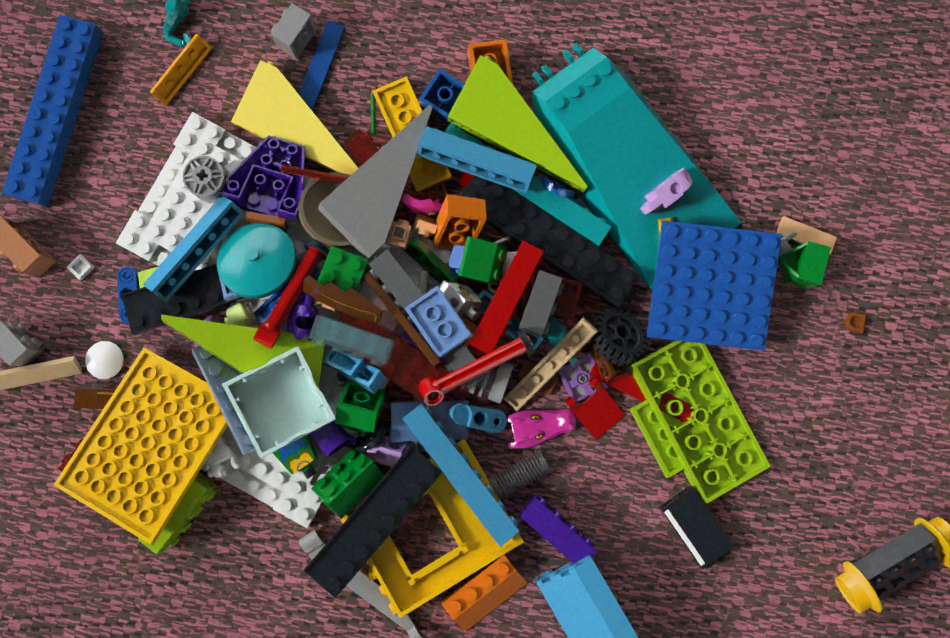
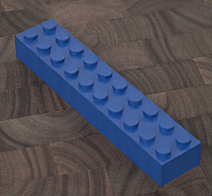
M59 15L1 194L48 208L104 34L96 24Z

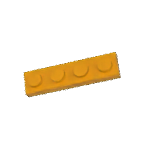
M195 34L151 89L150 93L167 106L213 47L198 34Z

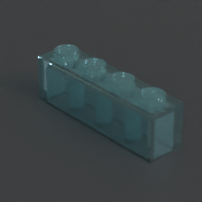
M316 315L309 336L316 345L325 347L327 344L333 346L332 350L340 353L348 351L352 353L354 358L363 360L365 357L371 359L370 363L381 367L383 364L389 363L396 340L323 315Z

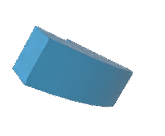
M335 346L332 347L322 361L343 377L373 394L378 391L386 379L380 370L366 364L363 359Z

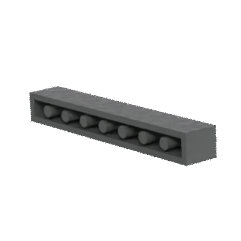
M388 249L369 263L372 268L369 272L376 280L379 278L382 280L384 285L381 287L388 295L391 293L396 298L394 303L401 311L424 295ZM408 315L406 318L413 326H415L416 324ZM419 332L420 336L427 342L422 333ZM463 343L442 356L446 360L444 365L450 373L476 360ZM487 372L467 381L461 387L463 389L467 387L470 390L488 375Z

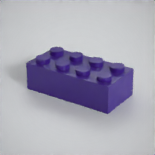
M533 495L519 511V515L524 521L573 564L588 555L593 558L597 553L594 549L595 544L585 534L580 536V531L570 521L568 523L564 522L565 517L558 510L548 508L550 504L542 496L536 497Z

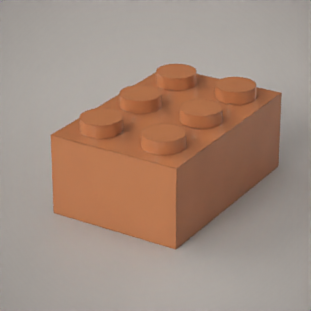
M0 215V254L5 259L11 260L14 263L13 267L18 272L41 277L56 260L18 222Z

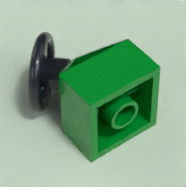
M347 381L337 403L334 423L358 433L359 436L356 439L357 442L354 443V447L357 451L362 452L375 446L387 431L386 423L378 422L383 409L386 390L379 388L373 394L359 385Z

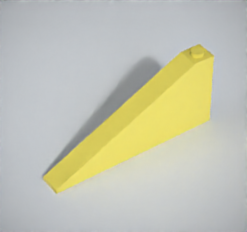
M260 60L231 122L235 126L263 139L270 135L305 146L306 159L334 172L352 175L359 168L278 70V66L271 61L265 63Z

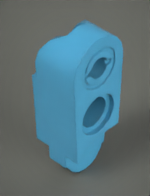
M457 403L449 411V416L453 423L492 433L503 431L507 424L504 412L494 408ZM495 418L499 419L497 425L493 423Z

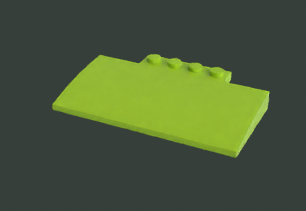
M675 340L628 365L631 374L646 398L645 401L633 406L629 410L666 478L683 470L690 485L698 493L704 504H707L771 467L705 344ZM667 392L692 405L689 408L694 410L691 412V417H687L688 421L682 422L672 417L683 412V404L679 400L668 401L665 404L666 413L660 411L659 405L663 393ZM673 402L678 405L676 413H673L670 409Z

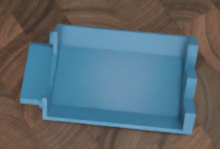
M590 555L573 565L568 562L555 571L550 569L535 578L538 587L568 638H638Z

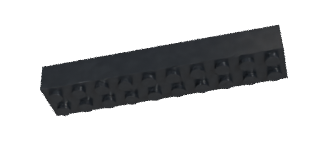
M473 176L460 195L463 197L485 199L486 224L504 236L510 237L519 246L522 241H525L544 251L541 256L544 259L543 262L612 307L618 308L640 276L506 186Z

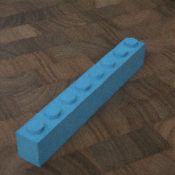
M420 404L403 417L402 421L500 547L520 532L517 529L519 524L512 515L510 517L507 516L504 512L506 510L504 504L500 500L496 501L493 498L494 492L488 484L483 485L480 481L482 476L475 468L473 470L467 464L470 461L463 452L459 454L456 450L458 445L451 436L447 438L443 433L445 431L443 425L439 421L435 422L432 419L433 413L427 405L423 407Z

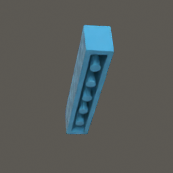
M426 126L418 144L417 156L525 194L528 192L537 166L529 161L513 157L510 154L487 148Z
M221 196L143 285L167 303L244 215V212L234 202Z

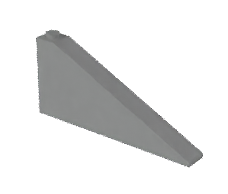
M431 105L425 108L318 206V210L366 259H369L371 256L376 258L383 251L381 247L386 241L418 150L419 141L433 107Z

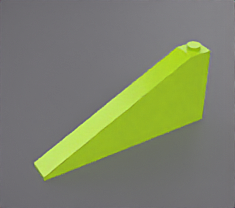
M480 55L448 115V121L516 158L536 164L537 169L583 193L587 188L586 183L505 73L495 63L493 58Z
M161 315V320L165 324L242 374L262 367L271 359L298 346L312 372L313 380L319 388L325 338L314 336V340L308 341L306 336H304L302 339L297 340L294 333L281 332L273 348L269 349L253 340L258 328Z

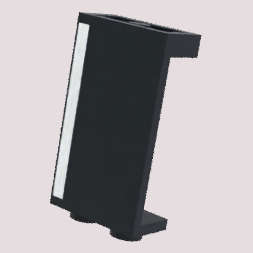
M688 486L658 507L696 560L697 566L701 569L712 567L716 559L729 555L731 549L734 548V545L693 487Z

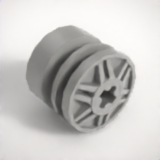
M197 156L191 159L185 165L182 173L186 189L207 203H215L223 196L221 191L230 175L229 171L217 160L209 156Z
M503 363L497 369L493 368L487 371L488 375L473 386L469 393L474 394L476 386L481 387L478 396L481 397L486 389L489 390L488 400L501 403L513 365Z

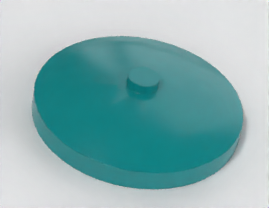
M265 223L246 225L233 232L222 244L217 258L218 274L227 288L236 295L250 299L264 298L278 292L289 282L296 268V250L289 236L280 228Z

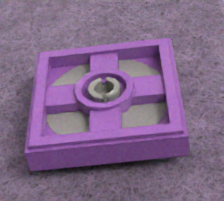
M591 353L578 359V363L571 366L568 364L557 371L568 395L576 403L589 398L596 392L588 382L592 377L589 374L595 364ZM600 381V383L602 384L603 388H604V389H607V388H608V385H607L606 383Z

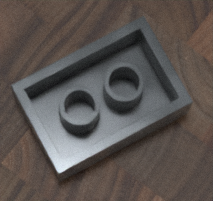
M539 270L518 331L522 332L523 329L525 333L538 338L543 334H547L551 323L548 321V318L554 314L557 303L554 302L555 298H559L564 284H561V277Z

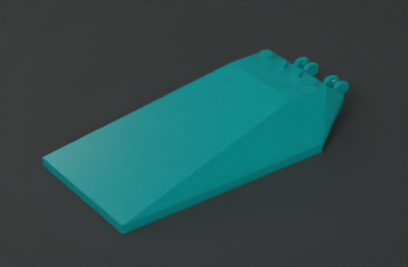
M574 43L572 48L579 58L574 60L568 50H564L562 53L569 65L555 76L547 65L541 67L542 72L548 78V81L545 83L537 72L532 73L533 79L539 86L531 94L534 114L586 183V190L582 193L576 189V193L583 199L586 206L593 212V215L598 218L602 217L609 222V225L612 227L608 231V235L648 288L652 290L660 238L658 219L672 217L674 222L733 229L742 222L628 74L596 49L592 48L584 54L583 49L577 43ZM685 168L691 177L692 183L683 192L684 195L667 208L659 209L656 212L653 210L645 215L640 209L647 202L644 196L676 171Z

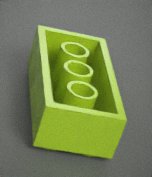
M198 472L154 545H150L140 538L138 540L156 555L163 551L166 552L169 548L173 549L180 540L177 537L182 532L185 533L192 525L190 523L191 519L194 516H199L203 511L204 507L202 505L205 501L209 502L216 494L214 490L217 485Z

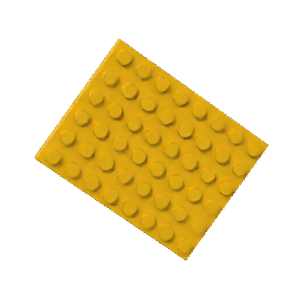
M143 348L54 483V486L150 545H154L228 426L207 382L150 350Z

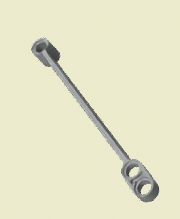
M317 529L312 530L299 539L301 548L309 555L311 560L325 545V541L323 538H320ZM359 570L347 584L348 588L405 629L410 638H425L418 632L419 628L408 614L399 618L398 614L393 615L388 606L391 603L387 596L383 597L378 588L381 585L374 580L370 581L368 576Z

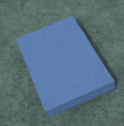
M436 286L405 307V310L439 359L472 337V334L439 286Z

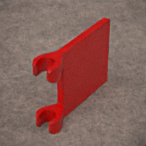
M591 377L588 382L595 389V393L579 406L570 396L564 401L596 440L625 415L603 388L600 381L595 377Z

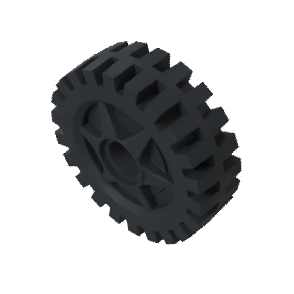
M612 307L603 311L592 322V325L598 331L592 336L590 341L591 344H595L593 347L595 351L600 350L598 353L600 356L605 355L604 360L607 362L611 359V364L615 365L618 363V366L628 365L638 359L646 350V345L648 344L646 339L647 333L643 332L645 328L640 326L641 321L639 319L635 320L636 316L634 314L629 316V311L625 310L623 312L622 308L616 309V307Z

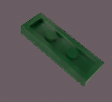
M415 237L405 250L425 271H429V274L440 285L444 280L455 282L459 276L418 237Z

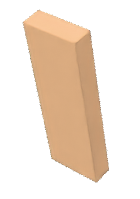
M785 216L782 217L776 232L777 234H782V237L795 231L797 235L791 241L798 244L810 241L831 247L829 254L831 255L837 237Z

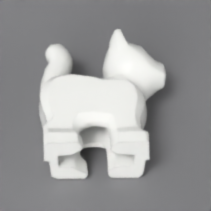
M223 436L220 437L216 443V448L211 451L206 460L209 464L207 474L210 478L218 479L227 476L221 463L228 459L234 469H239L240 467L232 447L227 444Z

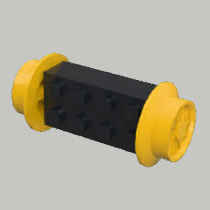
M935 517L930 521H926L922 518H917L914 521L915 527L852 564L845 561L843 563L844 573L835 577V582L849 605L859 614L869 608L880 613L883 610L880 600H885L893 592L903 589L908 583L921 578L923 574L931 569H936L941 563L950 568V525L944 519Z

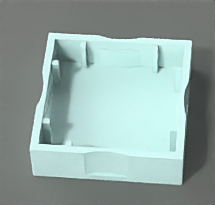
M298 346L271 359L262 367L249 370L222 384L260 459L336 419L323 393L316 386L312 372Z

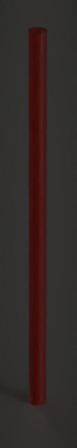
M283 164L281 167V172L338 184H342L349 178ZM404 189L402 193V196L405 194H409L411 197L420 200H427L431 198L432 202H434L436 199H439L440 204H442L446 198L444 196L409 189Z

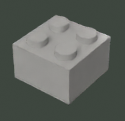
M291 3L289 8L287 7L283 11L280 21L272 27L271 36L279 49L297 60L317 28L309 13Z
M0 321V356L9 366L30 365L44 352L40 347L42 343L37 338L31 337L28 334L29 329L22 323Z

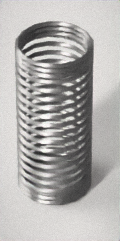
M541 451L535 452L534 455L531 454L532 458L528 456V458L525 457V460L522 459V462H516V465L513 464V467L510 466V469L507 467V471L506 469H504V472L501 470V474L498 472V476L495 474V477L494 475L489 477V481L499 499L505 497V493L506 495H508V492L511 494V490L514 492V488L518 490V488L521 489V486L524 487L523 482L527 486L526 481L530 484V481L533 482V479L536 481V477L539 479L537 472L540 477H542L541 472L544 476L551 473Z

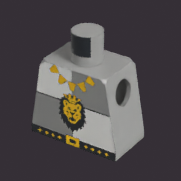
M444 280L439 288L457 314L461 317H469L472 321L478 320L481 316L478 308L481 306L482 301L465 283Z

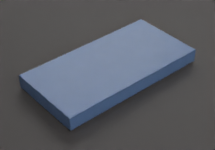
M442 400L434 406H429L424 401L391 402L390 441H418L402 421V418L420 404L423 407L425 405L429 407L433 413L432 419L435 422L439 421L445 428L443 433L447 438L451 436L453 440L468 439V426L453 423L450 419L449 411L457 403L469 404V401Z

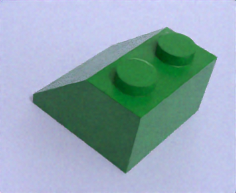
M467 236L458 275L499 286L503 276L502 271L507 258L508 247Z

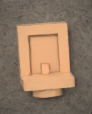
M417 214L412 232L417 233L421 237L430 238L436 233L437 225H434L435 220L433 218Z

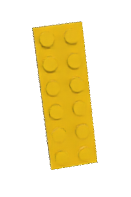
M407 76L372 91L392 137L398 134L422 112ZM416 153L409 176L417 193L452 179L446 165L417 156Z

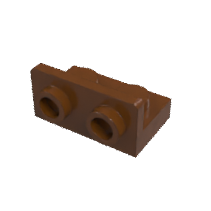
M595 344L591 346V356L596 361L599 373L606 382L628 374L624 364L622 366H618V363L615 365L611 364V359L607 362L604 360L605 355L600 356L598 354L600 352L599 349L595 351L593 348Z

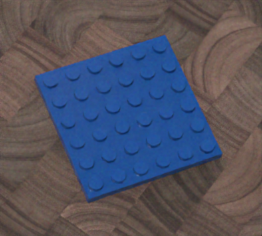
M662 220L647 337L765 351L782 234Z

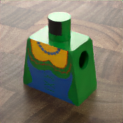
M309 435L273 452L275 457L291 474L301 470L306 479H309L317 473L311 463L319 457Z

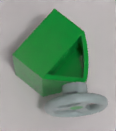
M793 231L782 237L778 263L784 281L805 289L822 285L831 247L807 241L792 249L787 241L796 237L797 233Z

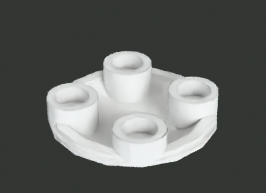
M101 341L94 344L88 350L85 364L92 376L99 379H109L120 372L124 366V356L116 344L110 341Z

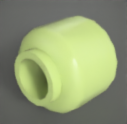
M239 302L226 310L227 317L224 320L226 324L248 327L253 324L255 314L249 304L245 305L243 302Z

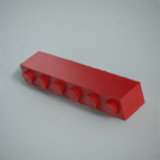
M522 241L468 348L484 356L499 348L500 344L497 342L500 336L504 337L509 329V326L506 324L509 319H514L518 311L515 306L518 302L522 303L527 293L524 289L526 285L530 286L535 278V275L532 273L535 268H540L544 260L541 257L544 251Z

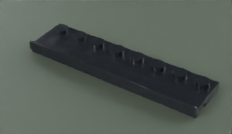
M217 264L194 271L167 303L146 287L121 294L133 335L167 325L161 320V315L189 318L248 299L240 297L227 302L224 300Z
M410 445L303 571L336 599L443 472Z

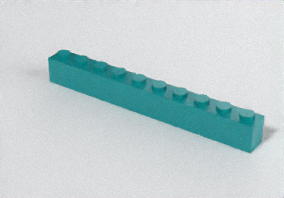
M452 123L445 131L447 134L455 135L467 141L496 150L490 145H484L477 136H470L464 129ZM533 176L527 194L511 189L597 247H599L612 227L606 219L596 217L589 208H582L573 198H564L548 190L541 183L539 176Z

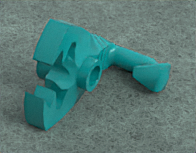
M167 0L165 4L167 15L163 35L168 42L182 48L186 47L193 38L192 36L184 33L185 39L182 40L172 34L182 18L187 16L189 11L188 5L191 0Z

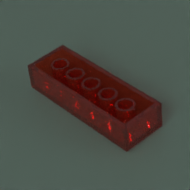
M342 313L326 337L350 354L363 359L365 364L380 370L386 378L423 402L419 383L427 377L439 379L448 372V369L443 364L436 371L418 347L380 322H371Z

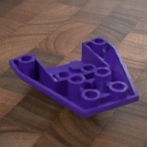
M268 135L228 176L221 195L234 202L242 210L283 217L286 220L296 218L304 186L305 146Z

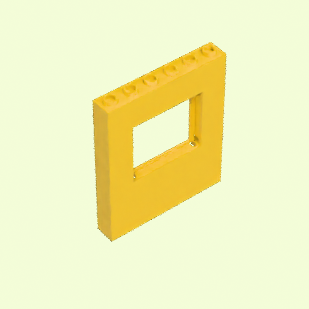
M462 439L457 442L456 450L459 454L463 452L470 461L467 464L472 470L475 468L482 476L480 481L484 486L486 484L490 486L494 492L493 498L498 501L497 494L466 440ZM432 458L428 459L433 465H435L439 469V467L432 460ZM443 473L424 495L430 494L455 538L458 547L411 574L389 535L368 560L371 566L368 569L374 580H379L381 586L378 588L383 597L387 596L391 603L388 606L393 615L398 614L399 618L524 542L520 534L517 533L500 547ZM366 496L362 500H360L342 519H340L342 524L348 519V517L354 512V510L360 505V503L366 498Z

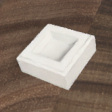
M79 254L67 266L80 281L95 268L82 254Z

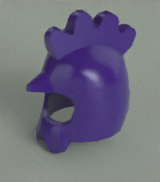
M305 292L302 294L300 303L295 304L288 315L287 332L294 333L297 340L306 336L308 341H312L314 336H317L319 330V311L316 306L311 304L312 297Z
M335 420L308 434L314 437L320 450L327 456L333 455L343 447L352 448L353 443L357 442L356 438L347 433L342 426L334 423Z

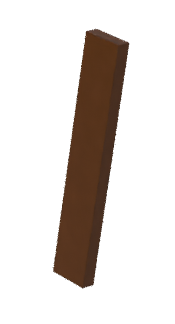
M366 273L363 276L366 283L436 371L440 369L442 363L371 273Z

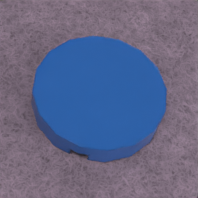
M545 172L541 176V183L551 192L568 199L574 197L575 188Z

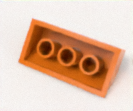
M505 553L481 568L443 598L441 605L453 621L464 631H467L528 582Z

